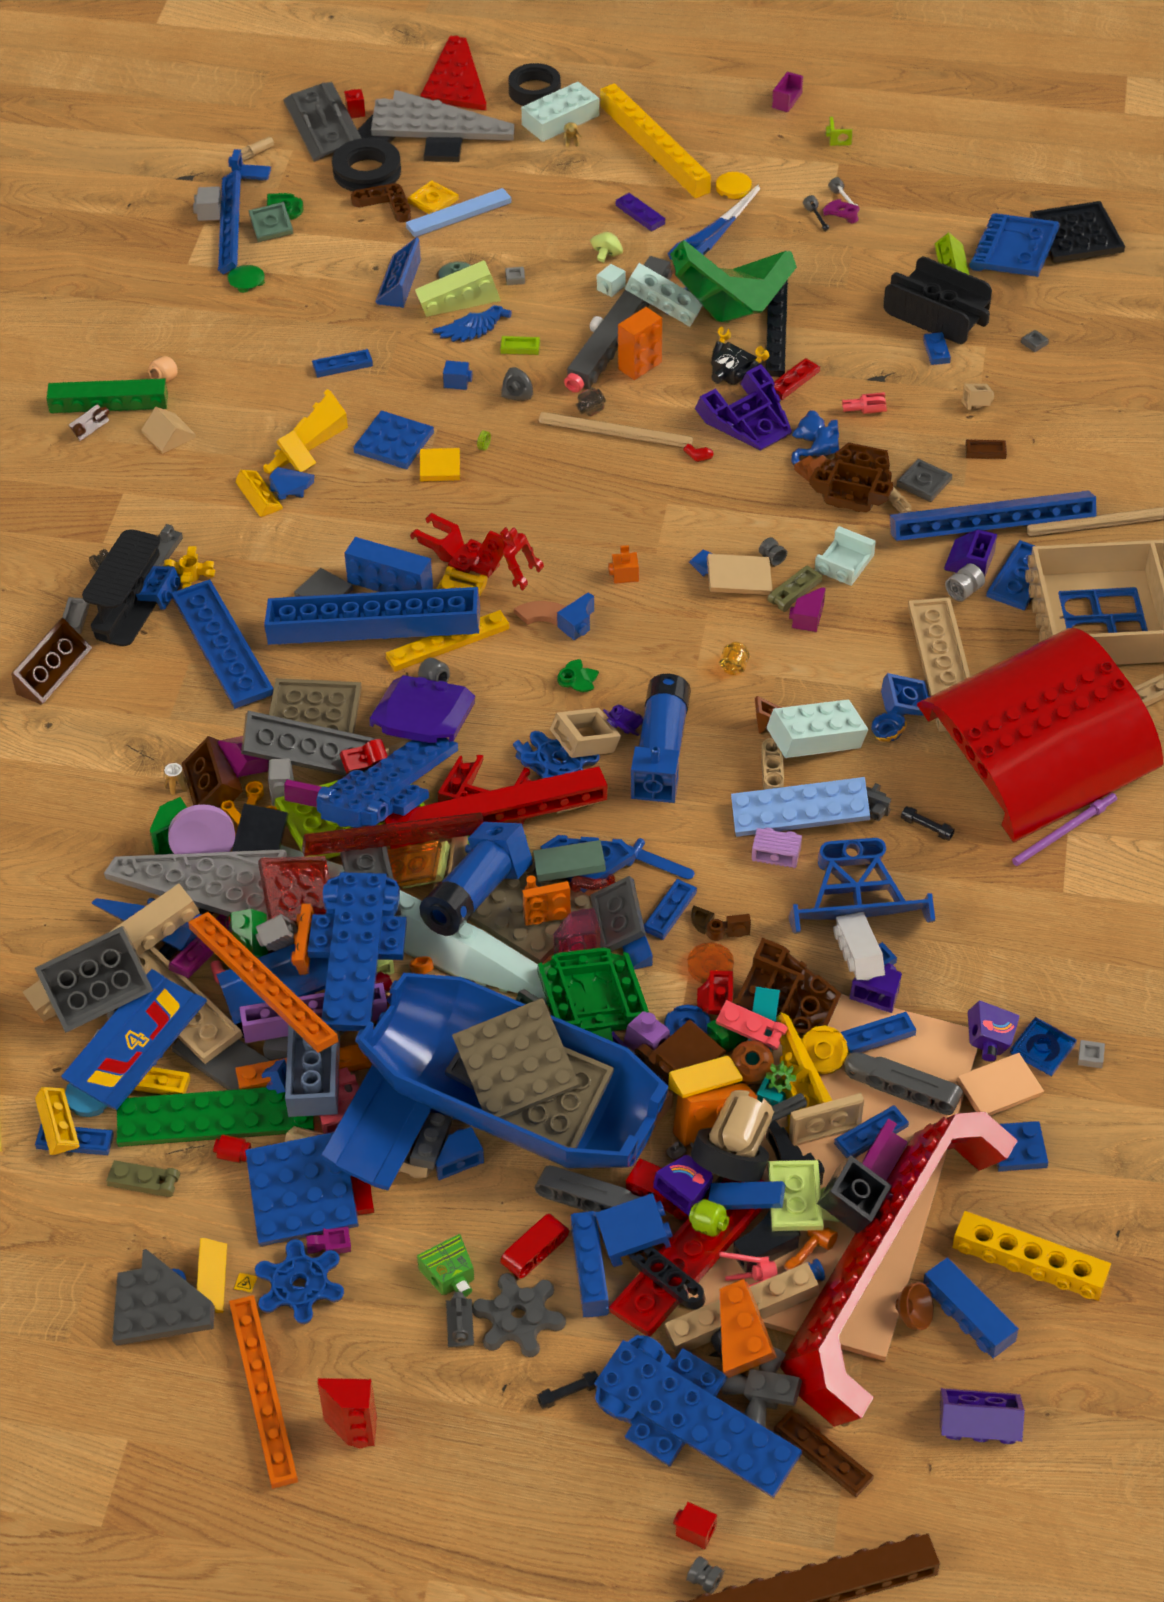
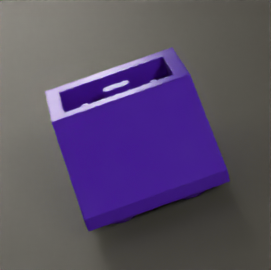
M977 529L955 539L944 570L957 573L966 564L971 563L979 567L984 577H986L995 553L997 534Z

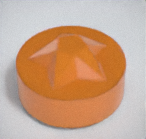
M427 956L414 958L409 963L410 971L414 974H426L434 968L432 959Z

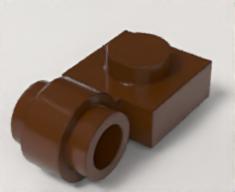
M750 914L726 916V921L712 919L707 924L706 934L712 941L721 940L725 933L727 938L750 935Z

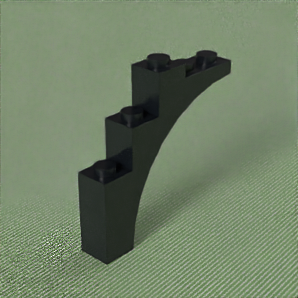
M776 1120L770 1123L766 1132V1139L772 1147L777 1161L816 1160L811 1152L803 1156L800 1148L797 1145L794 1146L790 1141L787 1130L784 1127H780ZM818 1160L820 1185H822L825 1169L821 1161ZM770 1209L764 1219L753 1230L734 1242L733 1253L754 1257H769V1261H774L799 1248L801 1233L800 1231H772ZM737 1260L745 1273L752 1272L753 1265H757L755 1262Z

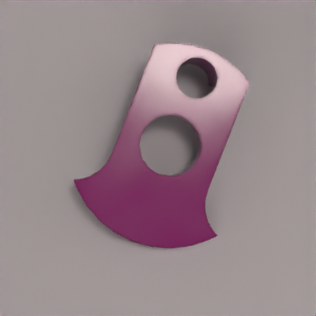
M837 199L828 203L824 207L823 212L824 216H839L847 218L848 223H855L859 220L857 213L860 209L858 205L845 203L841 199Z

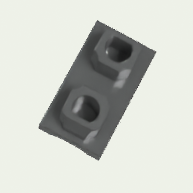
M877 783L874 784L873 788L866 787L870 817L880 821L884 815L888 816L891 811V798L886 797V793L880 792L881 785Z

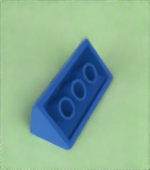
M418 237L393 254L375 301L378 305L404 308L421 261L420 240Z

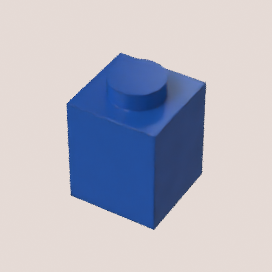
M446 361L443 371L444 388L467 390L468 383L472 382L473 371L469 370V362Z

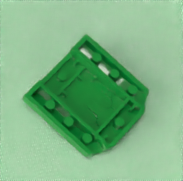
M604 947L560 952L553 955L550 961L545 964L541 962L537 966V972L551 1015L584 1030L593 1032L610 1027L611 1031L627 1030L629 1023L641 1012L649 1013L629 953L623 952V955L611 953V949Z

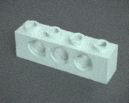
M640 263L635 268L624 288L691 327L702 308V304L691 292Z

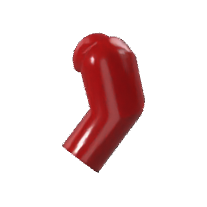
M687 444L683 450L696 462L710 460L714 456L713 450L708 447L696 449L691 444Z

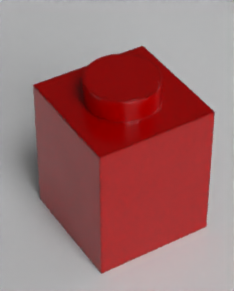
M362 89L344 91L345 107L351 119L366 117Z
M687 1501L684 1509L677 1511L673 1524L676 1525V1537L706 1549L717 1527V1514Z

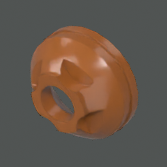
M745 1041L739 1044L731 1054L732 1061L743 1077L742 1083L748 1085L760 1084L764 1081L767 1072L772 1073L770 1066L772 1063L774 1064L773 1054L765 1044L759 1041ZM748 1053H756L760 1061L756 1065H749L745 1061Z
M921 1282L906 1285L900 1293L899 1299L896 1300V1310L899 1313V1318L910 1329L924 1330L929 1327L933 1319V1298L928 1287Z

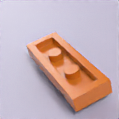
M302 904L301 912L297 914L298 932L294 934L296 948L291 954L292 965L296 966L299 975L309 974L311 958H308V945L312 915L314 914L311 904Z

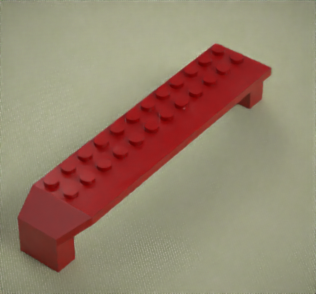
M986 1112L958 1113L948 1118L943 1117L937 1123H930L924 1129L914 1133L886 1181L892 1186L874 1219L861 1232L855 1233L785 1352L786 1356L780 1368L785 1375L799 1377L802 1380L799 1397L834 1427L861 1419L874 1398L846 1373L839 1334L946 1150L955 1149L980 1171L1008 1159L1018 1141Z

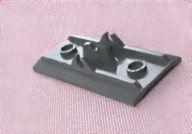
M332 82L321 83L292 93L283 99L314 162L327 154L335 152L341 145L361 138Z

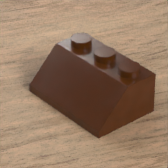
M207 736L181 764L193 806L211 805L221 808V804L224 801H234L243 790L239 777L234 773L218 745L219 740Z

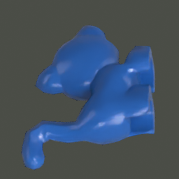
M808 411L806 416L800 420L798 428L793 431L792 436L798 439L803 438L807 441H814L810 449L798 448L792 453L791 462L793 465L800 461V456H827L839 450L838 420H831L828 427H826L825 421L816 411Z

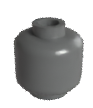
M427 658L419 667L418 677L432 681L448 682L450 669L447 664L436 658Z

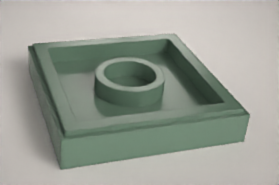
M284 202L248 210L258 242L294 234Z

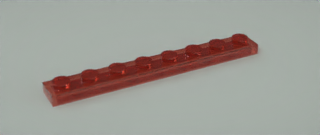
M478 812L304 834L302 852L304 857L317 856L320 854L471 836L483 823L484 818L482 813Z

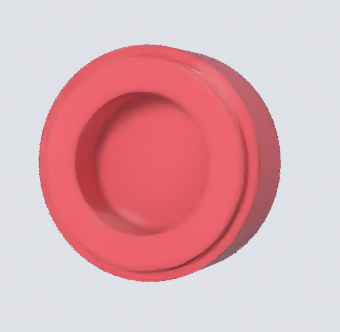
M575 373L568 374L564 379L565 386L572 392H580L584 387L583 379Z

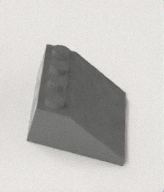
M124 926L35 967L65 1033L153 991Z

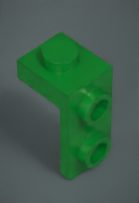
M715 1019L707 1024V1035L725 1049L726 1053L749 1039L716 1024Z

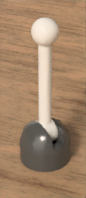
M839 177L833 178L829 182L828 188L833 193H841L849 204H854L843 191V181Z

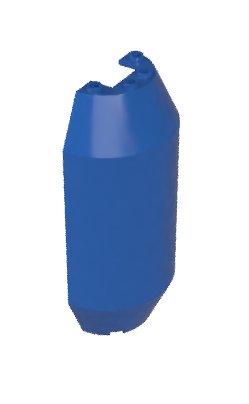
M403 973L398 981L395 980L390 988V994H392L391 1005L386 1012L380 1014L376 1027L373 1029L374 1023L369 1021L365 1029H360L356 1036L355 1042L358 1043L359 1049L398 1094L566 1168H623L633 1166L653 1132L654 1123L658 1113L662 1110L669 1087L629 1048L550 1015L563 1047L614 1068L613 1075L578 1147L567 1148L483 1111L473 1089L445 1075L446 1068L455 1054L459 1052L453 1039V1034L526 1004L463 977Z

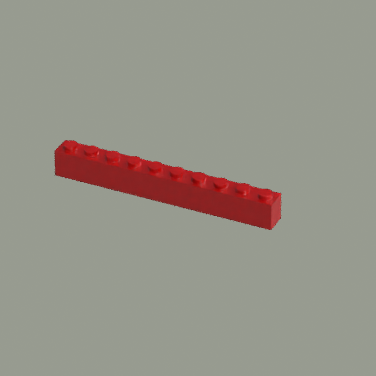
M600 766L416 807L404 816L392 813L383 820L384 832L390 849L400 848L474 831L483 822L509 823L607 800L608 784Z

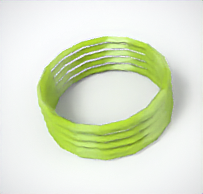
M481 431L477 440L478 449L487 450L491 440L490 432Z

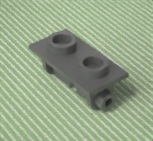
M455 1292L451 1300L446 1301L448 1348L474 1346L472 1299H466L462 1292Z

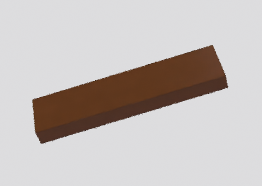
M792 1409L774 1426L775 1433L801 1449L802 1455L855 1498L873 1480L874 1475Z

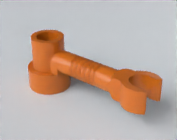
M823 1227V1230L808 1231L807 1236L810 1237L795 1257H792L785 1263L783 1268L788 1271L802 1265L816 1246L830 1250L837 1241L838 1232L829 1227Z

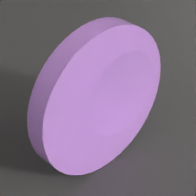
M211 805L190 806L180 811L171 821L168 829L169 845L174 854L230 852L235 841L234 825L228 814L220 808Z

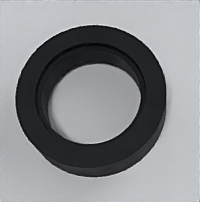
M529 63L515 68L509 75V96L515 103L525 106L561 89V76L555 68L546 64ZM533 80L544 81L550 84V86L540 90H528L519 85Z
M704 1128L698 1131L691 1151V1157L698 1165L716 1175L735 1181L757 1182L762 1179L769 1159V1153L764 1147L760 1145L755 1157L738 1156L716 1147L709 1141L712 1128Z

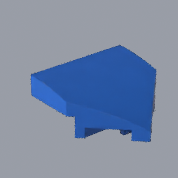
M277 467L269 477L270 490L277 492L279 499H286L288 495L304 497V489L309 488L314 483L315 475Z

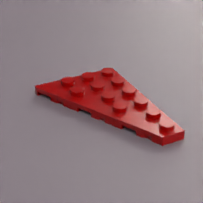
M449 36L420 97L429 100H439L443 104L486 111L487 102L467 39L459 36Z

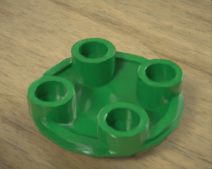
M241 265L229 272L227 280L231 286L238 288V292L246 293L249 289L264 285L265 274L257 266Z

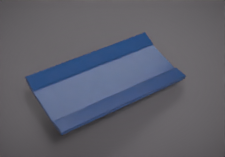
M295 944L258 958L298 997L313 995L318 991L324 990L326 987L329 958H311L309 974L299 975L296 966L292 965L291 954L295 951ZM232 969L216 974L234 1025L242 1022L240 1007L266 1003Z
M372 1064L320 1158L331 1166L376 1188L389 1191L432 1108L398 1094Z

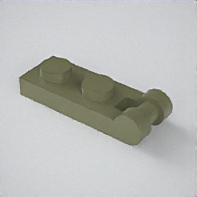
M806 565L773 590L767 600L773 605L777 604L780 610L786 612L796 602L797 598L805 595L822 582L823 575Z
M114 1160L106 1182L109 1187L172 1197L175 1191L174 1184L179 1180L180 1172L174 1168L161 1169Z

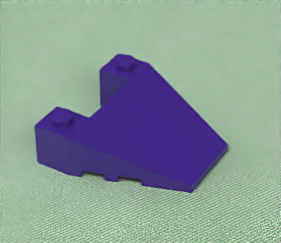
M762 364L745 373L740 384L748 394L744 398L728 405L715 388L700 396L695 406V410L706 424L760 451L792 434L785 411L782 410L780 405V397L776 394L773 378Z

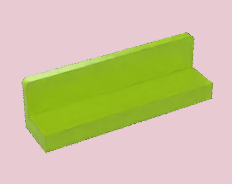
M948 232L934 243L938 262L969 275L963 244Z

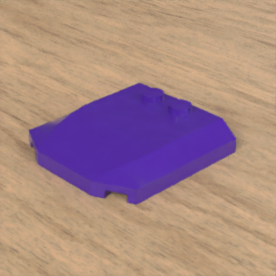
M403 675L393 680L370 717V726L374 727L376 724L382 728L384 734L427 743H436L437 738L449 737V742L455 740L473 708L475 695L465 686L449 684L445 681L427 680L423 677L416 678Z

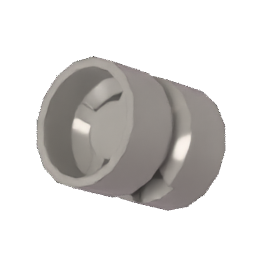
M969 563L946 580V590L953 599L961 602L985 584V577L979 567Z

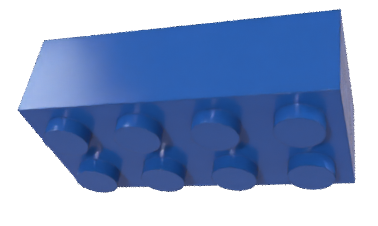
M358 537L353 539L344 553L348 583L378 592L433 589L431 558Z

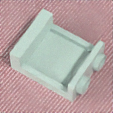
M838 526L835 530L832 544L823 555L818 554L816 556L815 571L852 586L873 558L876 541Z

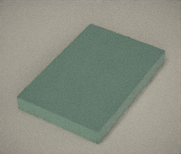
M601 840L533 851L538 882L606 871Z

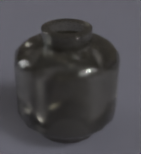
M590 387L578 395L576 406L581 414L585 413L591 417L604 409L606 399L599 388Z

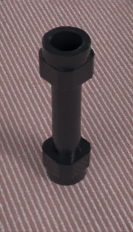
M906 806L902 811L901 818L910 824L915 822L939 833L938 837L950 841L954 835L955 829L951 825L936 823L917 814V809Z
M595 1370L582 1374V1379L553 1391H550L549 1388L541 1391V1393L537 1394L541 1408L555 1406V1401L587 1388L588 1391L596 1389L594 1383L598 1378V1374Z

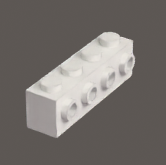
M864 912L836 917L837 926H833L834 936L838 940L840 950H843L844 960L847 961L849 972H854L857 980H870L873 977L885 975L883 954Z

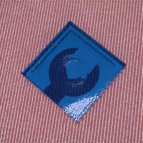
M1035 1017L1011 1047L1010 1054L1020 1053L1026 1063L1052 1077L1076 1045L1077 1039Z

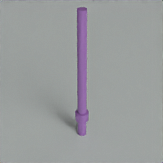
M1111 793L1102 800H1096L1090 804V808L1012 859L1013 864L1019 866L1092 816H1098L1103 813L1107 806L1117 801V796Z

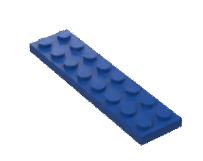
M209 579L172 592L174 603L234 709L273 695L274 688L212 581Z

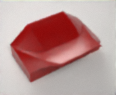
M710 970L707 981L697 988V1006L708 1014L719 1015L726 1000L733 1002V971Z

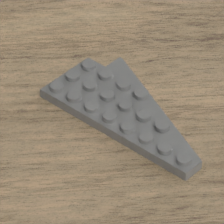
M394 90L393 99L382 98L375 100L371 134L372 136L462 137V139L514 140V124L443 104L439 100H429Z
M286 850L119 856L112 860L104 872L105 879L160 896L179 883L198 908L224 916H229L231 912L252 908L266 913L267 921L273 918L298 878L297 872L281 867L287 858Z

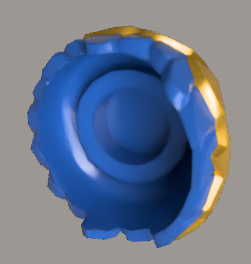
M893 711L891 714L883 713L875 717L872 721L871 729L873 735L879 741L891 742L897 740L902 735L907 722L904 716L901 717L900 714H897V711Z

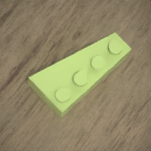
M485 260L415 289L426 317L501 301Z

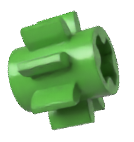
M781 1061L780 1065L777 1066L772 1063L770 1066L772 1073L767 1072L765 1077L771 1079L768 1087L777 1088L778 1093H781V1090L785 1088L790 1091V1081H796V1076L791 1075L793 1066H785L784 1061ZM777 1074L780 1076L785 1075V1080L783 1078L777 1079Z

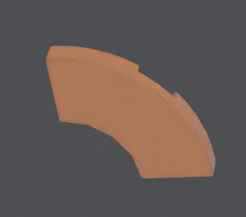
M533 601L515 607L514 614L527 625L542 621L550 622L557 626V612L566 606L550 601Z

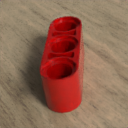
M548 1213L503 1253L500 1263L518 1279H522L565 1241L570 1230L552 1214Z

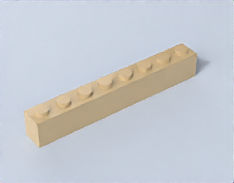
M178 883L111 931L124 926L139 956L146 950L154 947L156 943L166 936L174 933L183 924L191 921L200 912L190 896ZM40 980L23 991V994L43 1022L56 1015Z

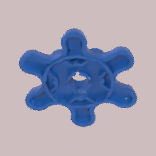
M533 731L530 734L531 744L537 750L534 752L526 751L520 755V761L523 766L537 767L543 770L542 779L583 770V766H593L600 759L599 755L571 758L557 739H550L540 731Z
M293 1239L286 1245L287 1257L282 1263L273 1264L269 1261H261L255 1266L257 1277L269 1281L272 1285L271 1290L259 1299V1307L265 1313H272L281 1306H290L294 1310L295 1320L305 1325L313 1318L312 1305L316 1301L325 1299L331 1302H338L344 1296L342 1285L330 1282L327 1278L328 1272L338 1265L340 1258L338 1253L333 1250H328L317 1258H310L305 1254L304 1243L301 1240ZM297 1279L306 1280L305 1287L293 1286V1282Z

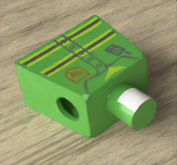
M460 1234L417 1255L418 1269L442 1295L455 1291L462 1292L467 1297L472 1293L469 1283L474 1280V1268Z

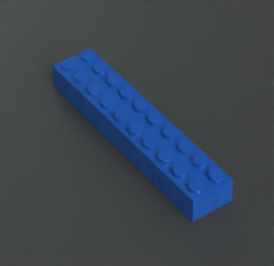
M478 587L268 598L264 623L268 645L478 634L480 627Z

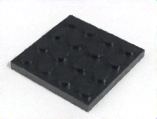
M1101 201L1030 211V218L1059 222V229L1048 253L1053 263L1125 251V245Z

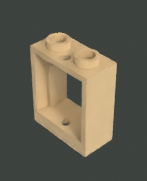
M600 708L557 712L550 727L551 732L571 758L614 753L621 737L618 731L608 723L607 717ZM592 727L597 735L583 737L577 728Z

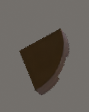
M694 905L691 912L693 926L705 935L707 924L714 919L715 913Z

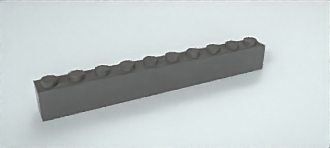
M650 256L644 263V266L668 280L671 279L670 261ZM625 290L569 365L567 374L575 373L579 375L584 381L583 388L589 390L592 384L597 382L600 373L605 371L608 362L614 358L618 350V324L644 307L648 308L650 303Z

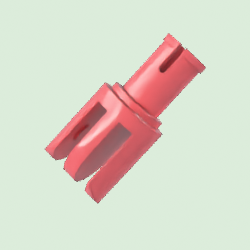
M885 392L862 394L859 399H843V412L861 410L863 414L886 412Z

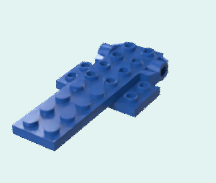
M437 738L436 743L411 740L387 758L382 759L379 763L369 768L366 772L354 770L332 786H323L319 790L316 799L317 811L321 813V819L335 822L340 827L349 826L360 829L363 826L374 827L392 813L402 816L406 815L429 798V790L410 784L458 751V743L449 742L448 738Z
M340 872L339 876L329 879L323 886V904L326 915H312L308 958H329L321 1019L332 1030L359 1031L360 1029H365L372 1019L378 959L403 960L407 917H395L400 901V887L397 881L388 878L387 874Z
M636 1335L627 1342L623 1340L594 1383L597 1388L595 1400L599 1408L609 1416L632 1425L624 1436L625 1439L669 1467L686 1443L774 1499L802 1454L801 1449L716 1397L728 1378L723 1372L684 1348L681 1349L674 1360L665 1352L664 1347L659 1342L647 1335Z

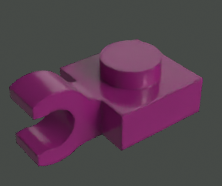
M348 1226L333 1229L323 1228V1235L306 1236L308 1254H316L322 1249H325V1251L333 1250L338 1254L351 1252Z

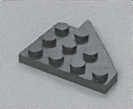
M144 1249L141 1269L119 1272L117 1274L112 1341L118 1346L214 1329L215 1305L151 1252Z

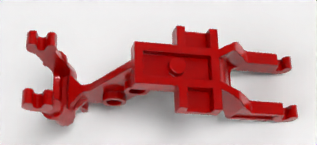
M430 513L426 517V522L430 523L432 521L433 527L448 533V535L444 539H437L418 529H415L410 534L411 539L416 537L419 544L432 549L440 560L449 562L448 566L465 573L473 571L489 578L500 566V561L504 556L508 563V569L514 576L513 586L516 587L519 584L522 591L528 586V581L524 578L520 565L515 559L516 554L522 549L530 569H533L535 566L536 571L539 573L544 568L543 562L535 557L533 547L530 546L526 535L518 533L516 528L508 531L507 527H504L500 534L490 530L483 543L470 539L464 544L457 524L434 513Z

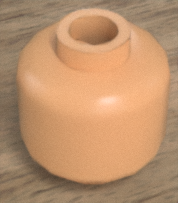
M162 356L152 361L149 365V376L151 379H166L167 383L177 376V365L168 356Z

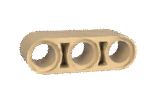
M768 738L762 743L761 753L763 790L784 787L783 755L774 739Z

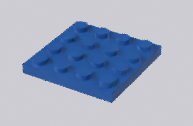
M334 1132L245 1150L259 1246L305 1238L310 1235L323 1234V1228L359 1227L351 1175L331 1166L320 1158Z

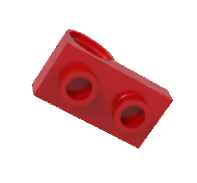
M382 739L371 740L361 747L342 750L339 754L346 774L354 770H368L382 759L388 757Z

